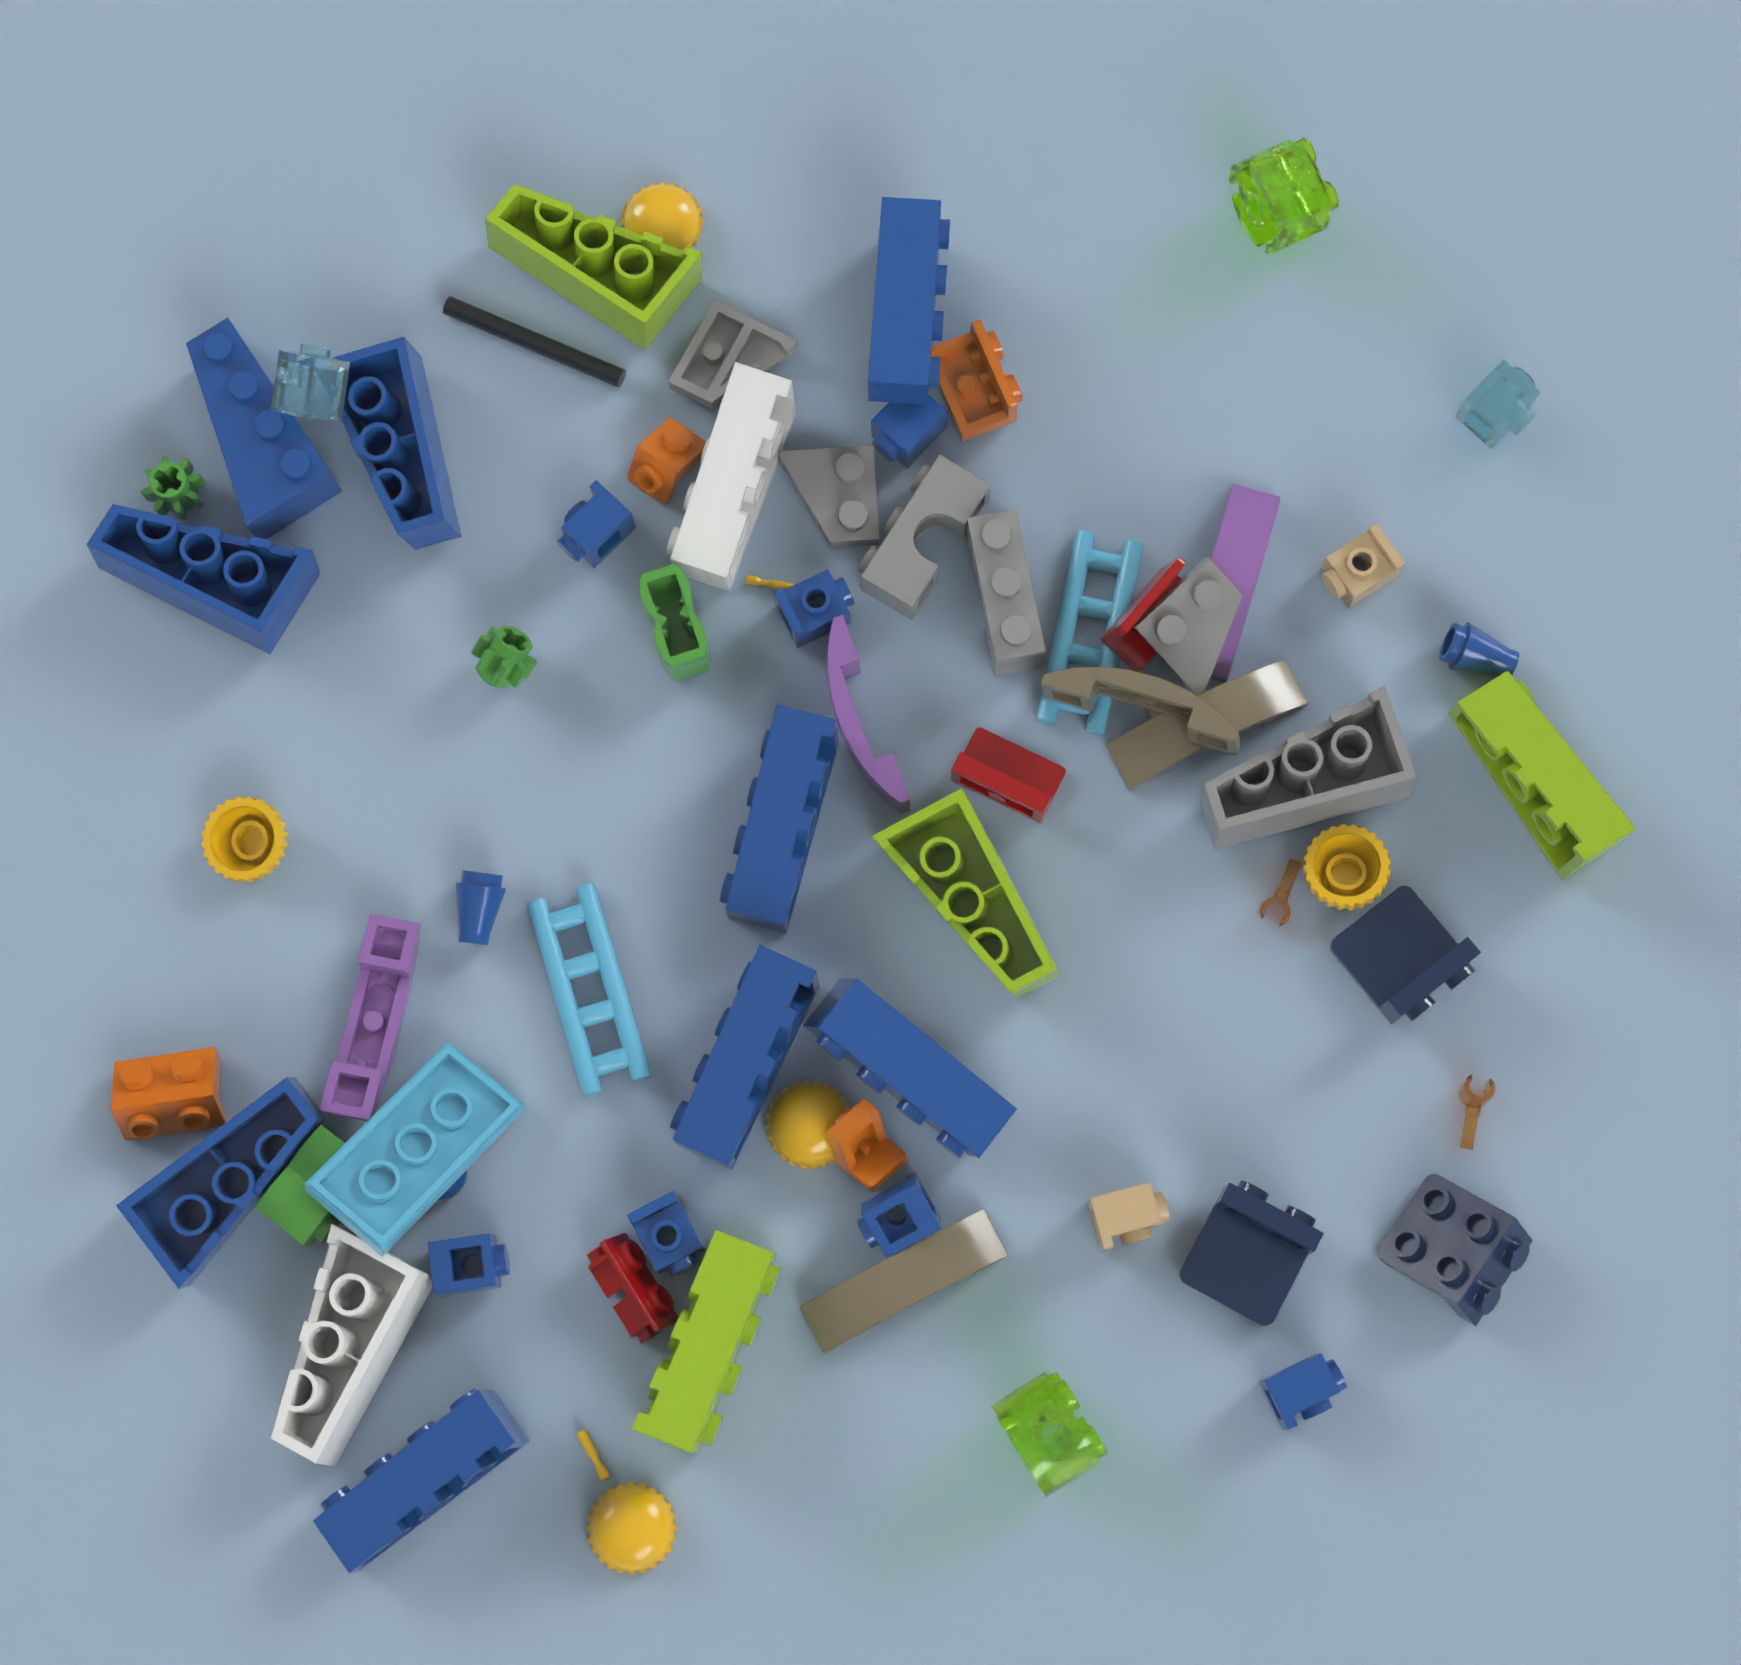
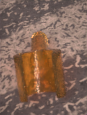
M1289 860L1273 897L1268 898L1261 904L1259 908L1261 920L1265 915L1266 907L1270 903H1278L1284 910V916L1280 920L1278 927L1284 925L1289 920L1291 910L1287 901L1301 867V862L1298 860Z
M1472 1074L1466 1078L1459 1089V1098L1466 1106L1460 1148L1473 1150L1481 1108L1488 1103L1495 1092V1083L1493 1079L1489 1078L1485 1084L1484 1096L1474 1095L1470 1090Z

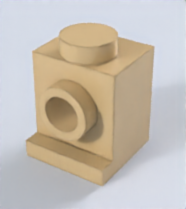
M1376 523L1367 532L1325 558L1321 567L1323 572L1321 579L1329 594L1336 600L1341 598L1349 609L1397 579L1406 563L1378 523ZM1360 558L1368 570H1357L1353 566L1352 560Z
M1151 1182L1092 1197L1087 1202L1101 1252L1111 1250L1114 1247L1112 1238L1121 1237L1122 1245L1153 1238L1150 1228L1170 1222L1163 1192L1154 1193Z

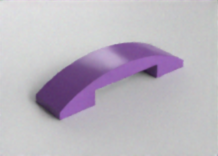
M1237 484L1232 486L1211 557L1214 564L1243 595L1210 677L1223 682H1227L1281 498Z
M844 616L834 617L829 634L827 667L831 701L839 732L852 760L875 792L898 812L910 811V798L894 754L891 753L874 759L845 681V678L861 673L860 660Z
M370 914L358 958V964L361 968L337 1061L332 1060L319 1108L320 1112L368 1121L375 1114L391 1068L409 998L421 929L419 923Z

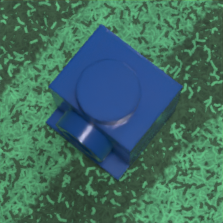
M597 480L589 486L593 497L588 502L585 500L578 502L568 511L564 518L565 524L561 527L563 535L557 540L558 545L575 562H579L584 558L593 568L600 564L636 529L632 513Z
M828 569L785 590L782 587L774 591L776 607L797 648L829 634L834 617L843 615L846 625L851 623L850 612L847 607L855 604L853 596L843 577L833 580ZM820 595L826 599L824 605L819 608H812L807 604V601Z
M916 1172L907 1176L906 1180L861 1204V1215L863 1218L857 1221L859 1229L871 1248L879 1245L886 1258L941 1229L940 1215ZM895 1206H900L906 1211V1216L901 1221H892L888 1218L887 1211Z
M674 1191L627 1215L657 1273L660 1274L668 1270L670 1276L674 1277L699 1263L695 1255L704 1251L705 1248L678 1195ZM667 1226L673 1227L677 1233L675 1242L670 1246L661 1245L658 1241L659 1231Z
M491 1233L428 1242L433 1295L446 1297L455 1294L502 1288L501 1276L510 1274L506 1244L497 1245L496 1236ZM471 1256H478L482 1261V1268L476 1275H469L465 1270V1262Z
M1322 1353L1314 1354L1259 1381L1282 1430H1289L1298 1425L1293 1415L1299 1412L1303 1419L1307 1420L1333 1407L1329 1398L1347 1388L1345 1379L1333 1359L1326 1362Z

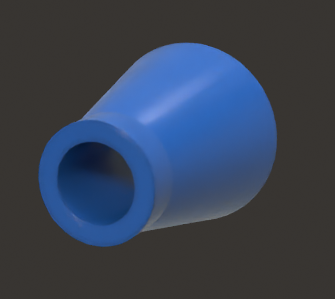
M1469 622L1464 626L1453 623L1442 642L1439 659L1449 663V669L1492 676H1500L1509 671L1513 675L1518 664L1519 652L1506 647Z
M462 870L461 883L456 882L459 942L489 944L490 933L506 888H501L503 875Z

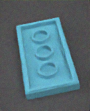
M447 1041L304 1184V1191L383 1257L524 1112L525 1104Z

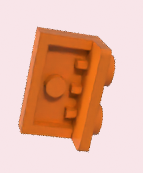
M981 319L971 322L969 333L932 347V357H941L939 390L962 442L1017 421V403L1023 401L1019 385L1013 374L1005 376L999 362L1004 356L998 337L994 331L986 333Z
M216 1047L114 1062L111 1113L123 1138L128 1141L137 1139L147 1140L156 1136L182 1132H199L208 1128L221 1127L225 1124L226 1115L219 1101L220 1057Z

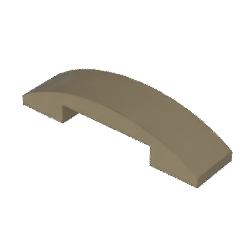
M1286 660L1257 669L1197 695L1227 718L1239 734L1260 724L1264 727L1308 705V701ZM1164 713L1135 727L1106 746L1128 790L1173 770L1176 764L1209 749V747L1188 741L1187 720Z
M1078 667L1058 670L1043 675L1041 687L1045 699L1093 712L1098 695L1107 696L1187 720L1189 742L1232 755H1238L1240 749L1239 732L1230 721L1202 698L1169 681L1132 670L1109 667Z
M983 1209L862 1271L803 1304L800 1308L822 1351L826 1353L933 1294L1007 1257L1008 1254Z

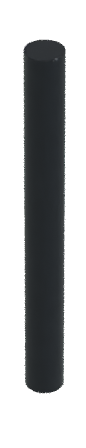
M449 296L445 301L443 307L444 315L619 388L625 379L626 370L452 296Z

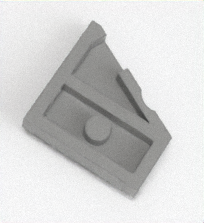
M714 299L668 380L669 388L710 409H714L721 404L735 362L768 372L795 354L798 342L796 339Z
M873 445L779 451L782 468L785 472L787 471L800 493V498L809 513L813 514L819 524L821 533L831 548L880 545Z
M1205 557L1145 612L1133 627L1193 694L1199 695L1206 690L1243 595L1210 558Z

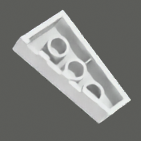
M735 362L711 436L706 441L701 455V467L696 482L690 484L685 496L683 509L686 512L681 527H674L666 549V554L671 556V564L679 566L687 578L730 592L780 459L779 451H783L796 417L792 380Z
M331 1224L327 1243H329L323 1268H319L313 1287L316 1290L308 1321H304L298 1340L301 1342L294 1369L289 1372L271 1439L316 1464L335 1467L433 1286L430 1274L389 1252L383 1257L380 1256L357 1235Z

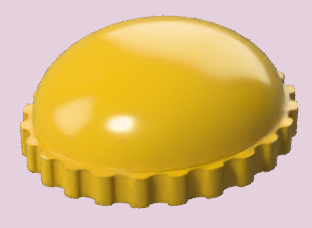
M660 182L657 185L652 183L647 188L642 187L640 192L634 193L632 199L626 202V209L622 211L621 228L641 235L646 231L662 237L663 243L684 250L686 246L692 248L693 245L698 243V236H701V227L703 225L702 210L698 207L697 199H693L692 193L686 192L684 187H676L674 183L669 185L664 182Z
M238 796L234 800L227 799L223 805L219 804L216 811H212L209 814V820L204 823L205 830L201 833L203 836L201 846L204 848V857L208 858V865L214 867L217 874H222L224 878L237 882H253L254 879H263L265 874H271L273 868L280 865V859L285 856L284 849L288 846V842H286V837H288V832L285 830L286 822L281 820V813L275 811L273 805L266 804L265 800L250 796L246 798Z
M1340 824L1339 827L1331 826L1327 831L1322 830L1320 836L1312 839V845L1307 847V855L1304 856L1303 874L1306 876V885L1310 886V892L1317 895L1318 901H1324L1328 907L1335 906L1338 910L1347 908L1351 911L1356 907L1364 908L1367 903L1372 904L1376 897L1382 895V889L1387 887V879L1390 878L1391 870L1389 868L1391 860L1388 859L1389 852L1383 847V841L1378 840L1374 832H1368L1365 827L1358 828L1355 824H1351V826Z
M804 1080L801 1084L795 1082L792 1084V1087H785L782 1094L775 1096V1102L770 1104V1113L766 1116L768 1121L766 1125V1130L769 1133L768 1140L773 1144L774 1152L779 1153L783 1161L787 1160L791 1166L797 1165L800 1169L809 1167L811 1170H815L819 1166L822 1168L826 1167L829 1162H836L827 1131L841 1113L851 1110L849 1106H846V1099L839 1096L838 1090H832L829 1084L822 1085L819 1081L810 1083L808 1080Z
M629 1482L628 1485L618 1484L615 1489L609 1488L605 1495L598 1497V1503L593 1504V1511L588 1515L589 1526H587L586 1530L590 1535L588 1542L593 1546L592 1552L599 1556L598 1559L601 1563H606L609 1569H617L619 1573L629 1572L632 1575L637 1571L644 1573L648 1568H655L657 1562L664 1561L665 1554L669 1553L672 1549L671 1543L675 1541L674 1531L677 1529V1526L674 1524L675 1514L670 1510L671 1504L665 1502L663 1494L656 1493V1489L653 1487H645L643 1483L635 1485L633 1482Z

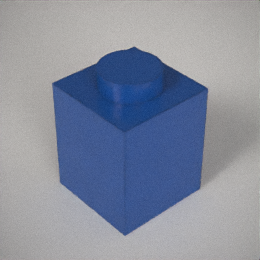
M930 395L928 405L889 402L871 420V435L874 439L872 445L886 460L894 462L897 459L908 469L947 428L948 411Z

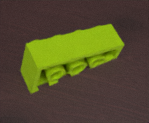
M513 184L485 218L488 248L645 351L702 281V252L687 246L684 250L663 243L662 237L646 231L641 235L617 226L615 220L602 215L594 218L574 210V205L517 184Z
M1506 671L1459 700L1448 715L1561 880H1564L1612 850L1636 830L1631 821L1561 737L1557 729L1535 705L1534 698L1528 687L1521 680H1515L1509 671Z
M962 788L872 835L874 840L1016 999L1061 976L974 807Z
M715 1230L689 1291L688 1299L691 1300L688 1310H682L670 1336L668 1349L672 1350L668 1360L663 1359L660 1367H657L650 1383L648 1399L652 1401L647 1414L638 1412L631 1428L632 1430L689 1453L700 1452L703 1443L712 1446L723 1416L716 1414L715 1411L723 1393L729 1396L733 1394L743 1366L735 1364V1360L742 1343L748 1346L752 1345L761 1323L762 1317L754 1314L761 1294L768 1297L771 1296L781 1271V1267L773 1265L777 1256L774 1252Z

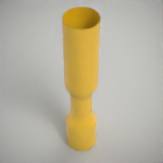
M749 574L746 579V584L762 585L773 590H778L782 587L785 590L795 585L794 583L774 579L765 580Z
M586 1429L577 1433L576 1435L585 1452L592 1459L600 1480L608 1478L610 1474L606 1466L601 1463L597 1450Z

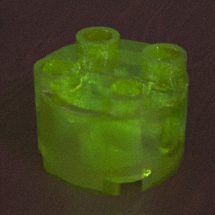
M1306 138L1297 141L1288 139L1231 167L1229 185L1238 182L1240 192L1231 196L1234 209L1251 241L1257 247L1265 243L1267 244L1265 251L1267 254L1277 252L1327 229L1330 221V211L1339 206L1337 192L1329 181L1323 180L1316 165L1315 150Z
M1056 1371L1049 1376L1046 1372L1040 1374L990 1405L1028 1471L1034 1475L1035 1482L1045 1497L1099 1465V1458L1108 1453L1093 1427L1088 1425L1084 1417L1082 1416L1076 1420L1072 1412L1080 1408V1405L1065 1380H1061ZM1058 1424L1056 1432L1051 1437L1041 1439L1043 1431L1049 1425Z

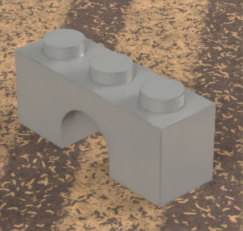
M940 454L932 467L924 465L911 485L910 490L914 492V495L907 506L904 508L898 505L889 517L884 529L889 534L880 548L874 545L871 546L860 563L858 571L863 573L861 576L862 591L913 620L938 581V565L926 559L918 552L915 547L917 540L925 532L933 529L948 530L965 539L967 518L981 514L990 499L991 484Z
M1017 509L967 518L966 537L975 582L979 583L982 596L985 631L994 676L1043 667L1046 650Z

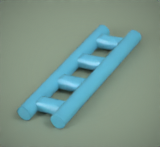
M1084 530L1076 531L1046 674L1067 669L1068 662L1090 667H1119L1120 658L1104 643L1101 649L1073 643L1078 615L1107 621L1106 633L1132 603L1144 546L1142 543L1126 540L1124 541L1122 554L1118 555L1092 549L1095 534ZM1088 569L1117 574L1112 602L1082 596ZM1042 690L1036 720L1044 724H1055L1058 709L1088 715L1085 730L1093 734L1102 735L1105 734L1112 698L1099 694L1093 712L1045 699Z
M594 883L585 884L575 889L579 904L552 913L549 911L545 898L527 903L583 1097L603 1092L599 1076L628 1067L632 1082L641 1081L652 1076ZM585 923L593 952L564 961L556 932ZM599 971L608 1000L578 1009L570 980ZM614 1019L622 1048L593 1057L584 1028Z

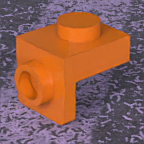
M669 417L637 445L627 479L641 491L665 505L672 499L677 482L700 462L706 441Z
M865 1098L851 1110L841 1113L827 1131L837 1165L870 1192H875L907 1162L906 1153L886 1137L878 1109Z

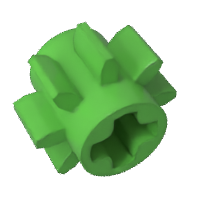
M162 456L161 464L153 470L145 469L144 473L149 478L150 487L141 490V494L148 502L156 501L154 510L157 514L166 516L170 510L177 513L183 520L186 519V511L193 508L194 505L203 506V502L198 497L197 489L203 488L207 484L201 474H192L194 466L187 458L182 459L178 465L170 462L166 456ZM170 486L177 487L178 490H175V489L169 488V487H170Z
M510 626L501 627L499 630L491 627L487 635H480L471 651V654L480 658L475 667L478 675L487 684L497 688H505L509 685H512L514 688L518 687L521 680L527 679L537 664V660L528 656L533 648L528 636L519 629Z

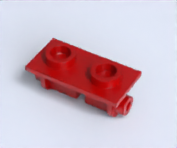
M626 1232L603 1240L599 1243L601 1246L586 1255L591 1262L588 1269L607 1298L613 1296L621 1289L627 1297L613 1306L631 1338L637 1336L640 1343L643 1344L656 1336L659 1330L677 1322L679 1317L674 1311V1302L671 1295L662 1285L656 1282L646 1266L644 1252L636 1242L629 1239Z

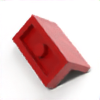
M1180 557L1165 565L1155 574L1100 639L1133 671L1139 672L1143 670L1156 654L1154 649L1133 626L1145 612L1182 579L1177 574L1186 565V562Z
M978 727L975 729L964 753H959L951 769V781L1041 824L1065 776L1066 769L992 732Z

